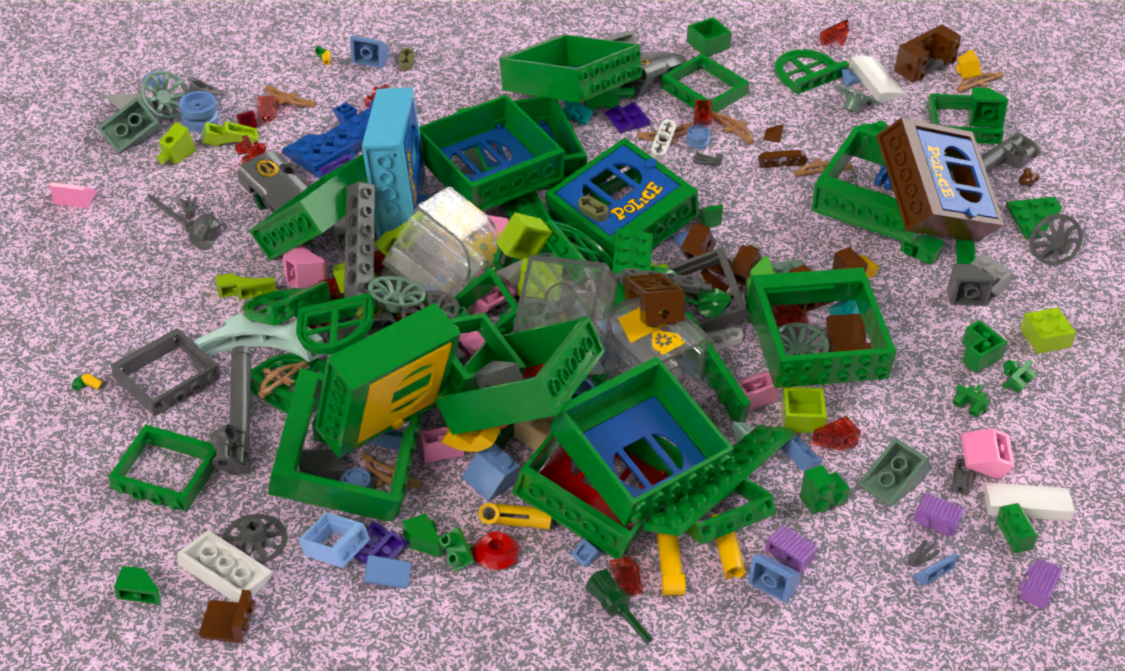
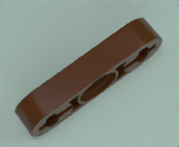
M803 150L763 152L757 159L761 168L804 166L808 161ZM782 157H786V158H787V159H786L785 161H783V162H779V161H778V160H779L780 158H782Z

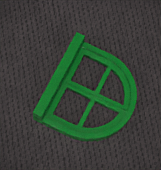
M798 49L788 51L778 57L775 63V74L781 82L798 95L842 78V70H848L850 63L846 60L837 63L831 57L821 52ZM797 58H810L818 61L804 65ZM788 61H791L798 67L787 73L783 70V66ZM820 64L827 66L816 72L810 70V68ZM802 71L807 74L795 79V82L789 78V76Z
M547 220L545 224L552 231V234L546 241V244L576 281L582 282L587 274L608 278L609 272H612L613 258L600 244L574 227L553 220ZM565 234L572 236L579 246L572 244ZM580 253L588 255L596 266L589 264ZM597 258L603 259V261L606 264V268L602 266V264L597 260Z
M321 281L308 288L281 289L256 296L244 304V316L250 321L277 325L297 316L298 308L331 300L328 282ZM260 304L267 305L259 311H254Z
M370 293L298 308L296 334L300 344L311 353L332 354L360 341L372 327L374 312L378 311L377 301ZM363 315L362 319L339 323L340 319ZM331 322L330 326L308 330V326ZM359 325L353 333L338 340V329ZM330 331L329 343H318L308 337Z
M294 353L271 357L251 369V393L259 397L258 392L261 391L260 386L265 379L264 368H268L271 371L285 364H299L301 361H305L307 366H310L305 370L319 371L324 374L326 362L319 358L308 362ZM295 373L292 376L293 378L291 379L295 383H291L290 387L283 383L273 389L265 398L261 399L288 414L293 392L289 391V389L296 385L299 374ZM274 381L268 382L266 386L272 385ZM312 400L311 405L313 408L319 406L320 400Z

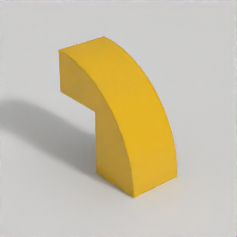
M493 427L452 435L448 428L441 442L462 451H482L494 444L501 429Z

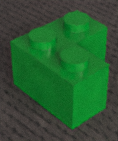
M978 320L966 327L962 344L966 346L962 363L973 372L978 373L1003 358L1007 341L981 320Z
M819 465L804 471L799 498L812 514L818 512L825 513L829 508L836 505L842 506L848 501L850 487L837 471L829 474L823 465Z

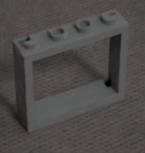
M723 247L667 267L675 271L677 275L686 276L721 263L738 308L698 322L704 334L749 317Z
M178 328L111 364L113 377L153 416L165 412L168 407L182 402L187 396L199 392L201 388L215 383L220 378L218 364ZM178 347L204 369L154 399L149 397L128 377V375Z

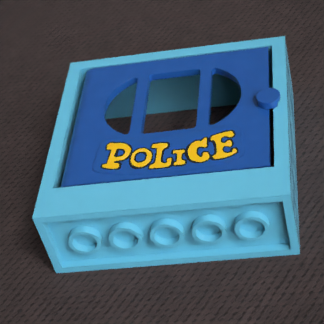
M413 87L376 90L362 143L368 184L375 185L374 220L378 239L386 231H392L405 223L421 210L422 205H425L424 193L427 177Z

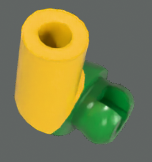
M321 46L316 47L315 53L319 58L323 59V65H330V51L323 49Z
M83 374L74 379L72 388L79 391L82 387L91 386L99 390L103 382L90 374Z

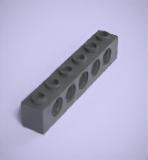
M357 182L346 186L344 298L369 293L368 285L373 280L375 185Z

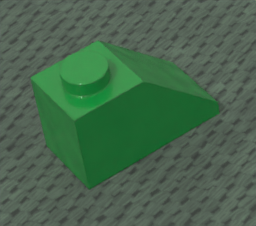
M122 566L114 585L116 598L160 605L159 589L145 569L136 566Z

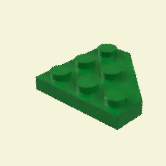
M1055 196L1006 202V207L1025 240L1030 239L1034 227L1042 219L1050 215L1059 214L1062 210V206ZM1045 223L1040 230L1046 232L1049 228L1048 224ZM1036 234L1035 239L1042 238L1043 236Z

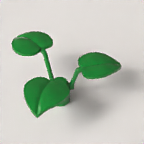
M651 266L652 271L659 273H674L677 275V273L671 269ZM712 288L711 292L700 290L697 294L698 302L684 297V304L689 302L699 305L698 311L705 318H713L722 314L731 301L728 294L717 288ZM678 322L675 334H679L681 322ZM667 340L666 343L657 341L655 342V344L661 343L660 347H662L664 344L667 345L671 341Z

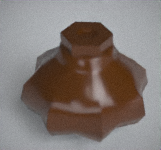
M1025 168L1018 182L1019 184H1028L1029 187H1032V183L1038 182L1040 176L1038 173L1033 172L1031 168Z

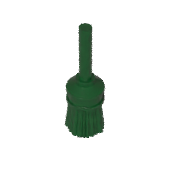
M607 569L594 573L588 579L585 589L601 603V607L606 610L609 616H623L646 644L651 643L653 637L629 611V595L625 594L621 587H618Z

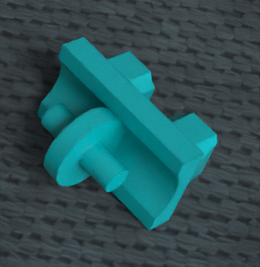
M564 101L563 112L567 119L586 126L589 123V119L592 118L593 109L585 107L580 103Z

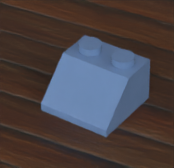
M350 36L352 63L383 68L389 58L387 44L380 40Z
M494 443L491 447L477 452L462 475V479L490 502L516 484L521 466Z
M754 554L748 584L787 603L799 586L801 574L764 554Z

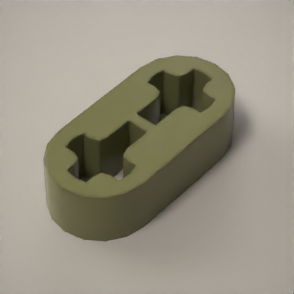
M404 48L400 51L398 61L400 70L410 71L413 68V49Z
M583 196L578 200L579 211L593 220L602 222L609 217L608 207L593 197Z

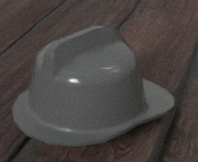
M189 77L187 79L190 83L189 93L205 91L212 95H225L222 90L210 86L197 78Z
M213 212L200 215L192 223L189 240L199 249H211L220 235V222L213 216Z

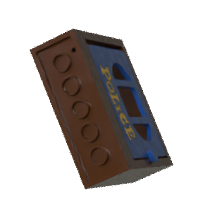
M901 117L876 135L906 231L980 241L1005 226L973 132ZM944 152H946L947 155L954 156V158L944 156ZM946 163L953 164L952 172L956 183L952 182Z

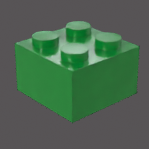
M710 17L688 25L686 42L700 54L709 56L730 48L732 32L716 18Z

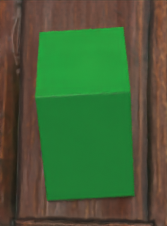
M723 204L699 209L698 218L701 223L709 228L720 226Z

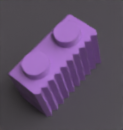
M926 492L916 509L913 521L918 522L923 527L928 526L938 530L943 535L953 537L962 519L964 507L956 506V504H952L947 500L944 501L939 497L936 498V496Z
M782 525L767 539L765 551L798 573H801L815 559L817 547L810 540L799 536L795 530Z
M1041 558L1037 559L1035 565L1030 564L1026 572L1029 578L1028 580L1023 578L1019 590L1022 591L1020 599L1045 610L1063 570L1062 567H1058L1053 563L1050 564L1049 561L1046 562Z

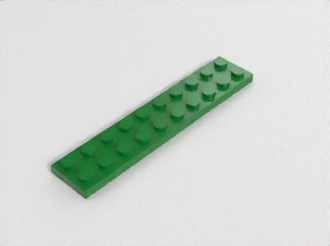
M763 424L756 426L742 440L733 445L734 450L731 454V460L727 463L726 471L717 478L714 476L705 485L694 487L689 494L678 496L669 505L665 503L662 508L643 523L644 530L681 536L794 436L792 429L783 428L782 426L769 427Z

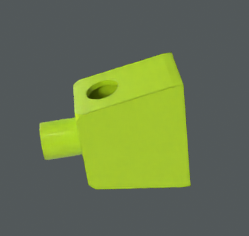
M177 122L174 123L160 139L159 146L162 152L156 158L161 164H165L168 160L178 164L195 152L196 148L189 128Z

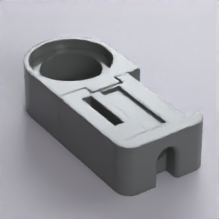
M960 458L955 463L951 491L969 495L974 470H961L959 466L966 467L965 458Z

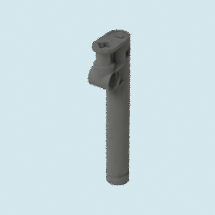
M1016 133L981 155L986 172L1001 162L1013 168L1021 169L1032 156L1036 157L1040 154V147L1030 138L1021 133ZM951 174L952 182L956 183L954 175Z
M236 346L231 351L229 424L210 434V441L216 450L213 465L231 475H247L249 473L251 349L246 346Z

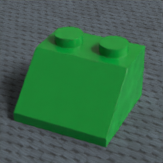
M972 87L967 114L969 126L1003 127L1008 98L991 88Z

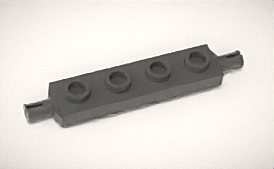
M623 268L621 273L609 272L608 280L620 281L624 285V276L655 274L659 272ZM662 273L684 289L685 293L698 294L700 290L710 292L712 290V284L701 283L698 277Z

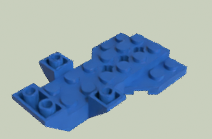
M374 100L370 102V108L358 115L357 109L347 102L333 109V112L340 125L324 134H308L284 147L282 153L320 179L323 176L319 168L349 153L352 159H354L355 154L362 150V143Z

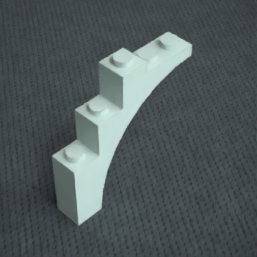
M239 313L225 320V326L194 340V343L208 356L233 349L236 346L282 349L294 353L308 362L325 355L311 353L302 347L296 334L297 318L281 326L280 324L252 323L242 313ZM318 334L308 336L315 342L323 343V339Z

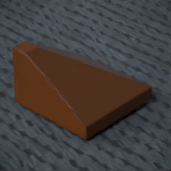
M784 125L767 128L763 140L780 143Z

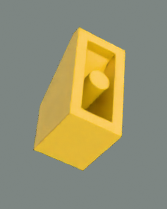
M973 49L957 58L958 64L955 65L956 73L960 74L962 79L981 75L980 62Z

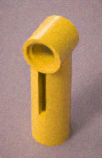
M488 502L482 504L478 511L480 520L485 524L550 529L551 517L532 506ZM491 507L495 510V516L492 519L484 518L483 510L485 508ZM500 513L529 515V519L500 516Z
M712 514L710 515V518H713L720 514ZM734 531L715 539L724 575L727 579L735 576L742 578L746 573L737 536Z
M658 533L662 595H685L686 581L682 570L679 537Z

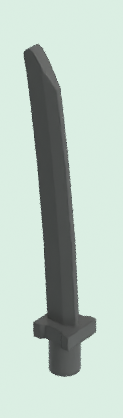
M151 194L147 195L154 204L184 225L186 232L190 231L193 220H185Z

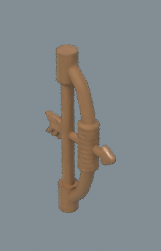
M983 73L966 78L956 88V91L961 93L977 85L984 88L989 86L986 82L1003 78L1004 73Z
M270 85L265 86V91L276 98L278 104L286 103L312 108L317 105L314 101L297 97L299 93L291 92L288 94Z
M715 111L710 113V117L726 126L722 130L727 131V134L733 131L749 145L754 144V139H752L751 133L745 126L747 121L739 122L735 118L718 114Z
M693 123L682 124V126L676 127L675 131H683L674 132L671 144H674V139L686 134L687 129ZM658 131L637 133V137L639 140L654 141L656 137L650 136L657 135ZM659 138L660 141L667 140L665 138Z
M815 158L811 164L795 170L794 176L802 177L807 174H822L825 169L824 167H827L829 162ZM848 163L843 171L852 170V163Z
M301 361L299 364H288L278 367L272 372L270 369L264 368L263 372L265 374L268 373V375L265 376L261 383V391L258 392L259 397L265 398L282 383L290 387L291 383H295L290 377L295 373H299L300 368L305 369L307 363ZM293 369L283 377L280 376L284 371ZM276 378L279 379V380H277L276 382H274L272 385L266 386V385L268 384V382H271V381H273V380L276 379Z
M364 452L361 459L365 461L367 469L376 478L380 479L376 481L375 486H383V482L391 486L393 477L390 475H394L397 462L389 467L376 460L374 456ZM371 464H375L376 466L388 471V473L386 474L380 470H376ZM409 477L406 488L420 490L424 483Z

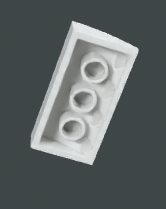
M869 56L851 57L849 67L880 103L908 97L878 59Z
M983 482L988 515L997 516L999 515L1000 507L1019 503L1028 518L1072 521L1075 510L1067 488Z
M209 530L177 553V563L179 566L233 602H239L242 589L251 590L253 597L273 575V571Z

